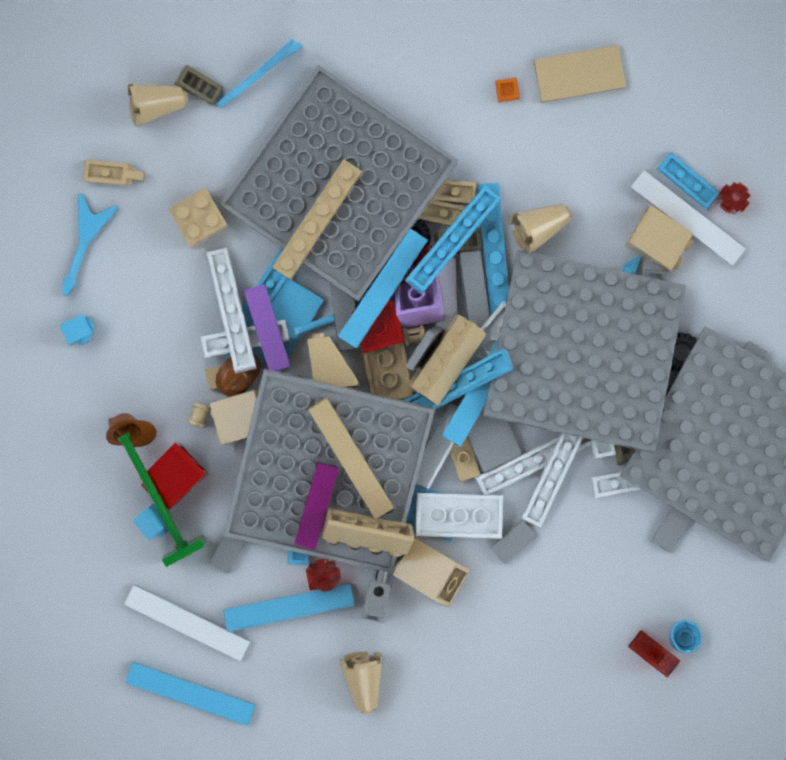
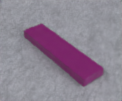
M317 462L294 545L313 550L316 549L339 467Z

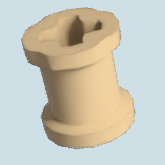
M424 325L409 329L402 328L406 347L411 343L420 342L425 335Z
M193 402L192 405L194 407L190 419H187V423L205 428L204 422L211 407Z

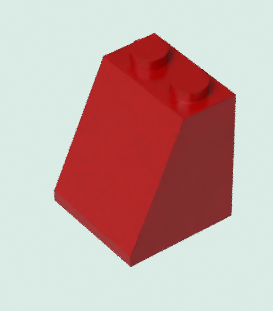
M175 442L147 471L162 501L169 510H172L209 474L178 442ZM142 483L141 486L147 491L144 483Z

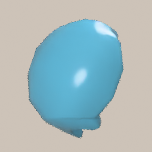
M685 619L673 625L669 633V641L671 646L678 652L689 654L700 646L702 633L697 624Z

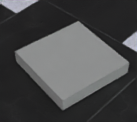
M440 326L428 330L407 362L406 367L412 371L419 368L445 330Z

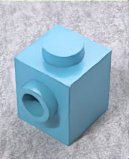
M84 314L60 325L68 344L71 346L76 343L83 345L91 341L90 337L95 335L93 329L96 327L91 317L87 318Z
M154 503L133 520L149 541L155 536L160 538L169 531Z

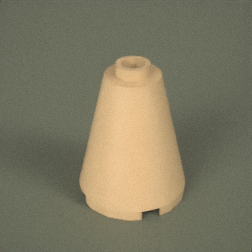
M136 83L127 85L128 96L132 95L129 108L135 127L178 111L185 107V103H188L187 92L182 90L181 86Z
M562 204L514 213L510 216L509 222L510 225L514 224L515 230L512 233L521 250H528L527 253L530 254L570 223L572 215L567 206L564 207Z
M367 651L345 655L344 661L341 658L339 659L340 668L355 708L361 711L362 714H370L378 707L383 661L382 654L374 652V655H368Z

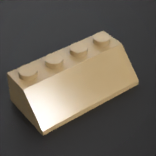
M454 315L407 387L439 406L487 334L463 316Z
M327 508L322 528V538L333 544L343 542L353 548L363 546L368 547V550L373 552L383 550L388 551L393 556H402V554L408 555L414 541L412 524L382 518L375 519L373 516Z

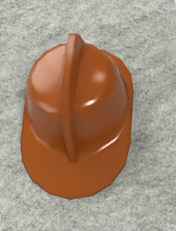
M254 352L253 356L257 369L235 374L231 356L222 365L216 374L215 380L217 389L227 397L242 394L255 381L260 373L261 363Z
M122 413L108 420L109 429L106 432V439L112 445L123 446L122 442H119L117 438L128 432L130 434L129 439L134 447L148 445L156 437L157 431L153 424L137 420L129 413Z

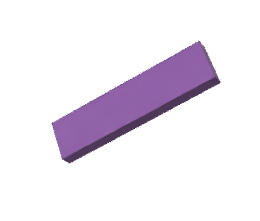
M265 284L244 290L268 369L279 371L291 367Z

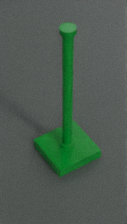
M128 432L117 439L119 442H122L176 544L174 546L175 549L166 553L162 558L165 567H168L204 548L206 540L203 535L189 542L183 540L129 439L130 434Z

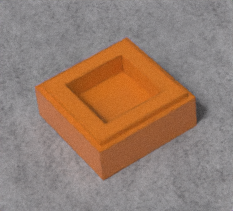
M517 78L495 81L498 103L520 99Z

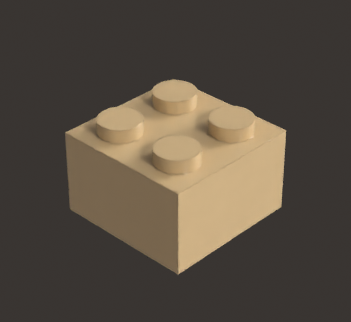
M206 187L168 209L191 248L229 228Z

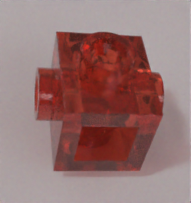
M733 182L730 186L726 184L718 193L721 197L717 202L721 204L720 207L725 212L734 215L738 211L743 212L750 203L748 198L751 195L748 193V188L742 183L738 182L736 184ZM733 193L739 197V200L736 201L732 198Z
M320 559L315 561V563L309 564L306 569L310 591L321 589L322 592L333 590V587L341 579L340 569L336 567L335 561Z

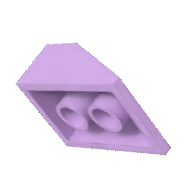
M426 255L417 257L395 291L396 315L403 328L445 320L439 275L423 294H420L405 281Z

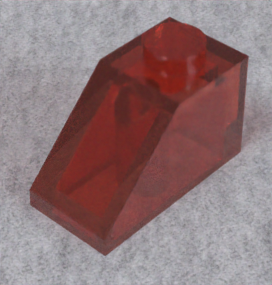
M642 630L639 631L628 645L632 651L667 678L680 663L678 658Z

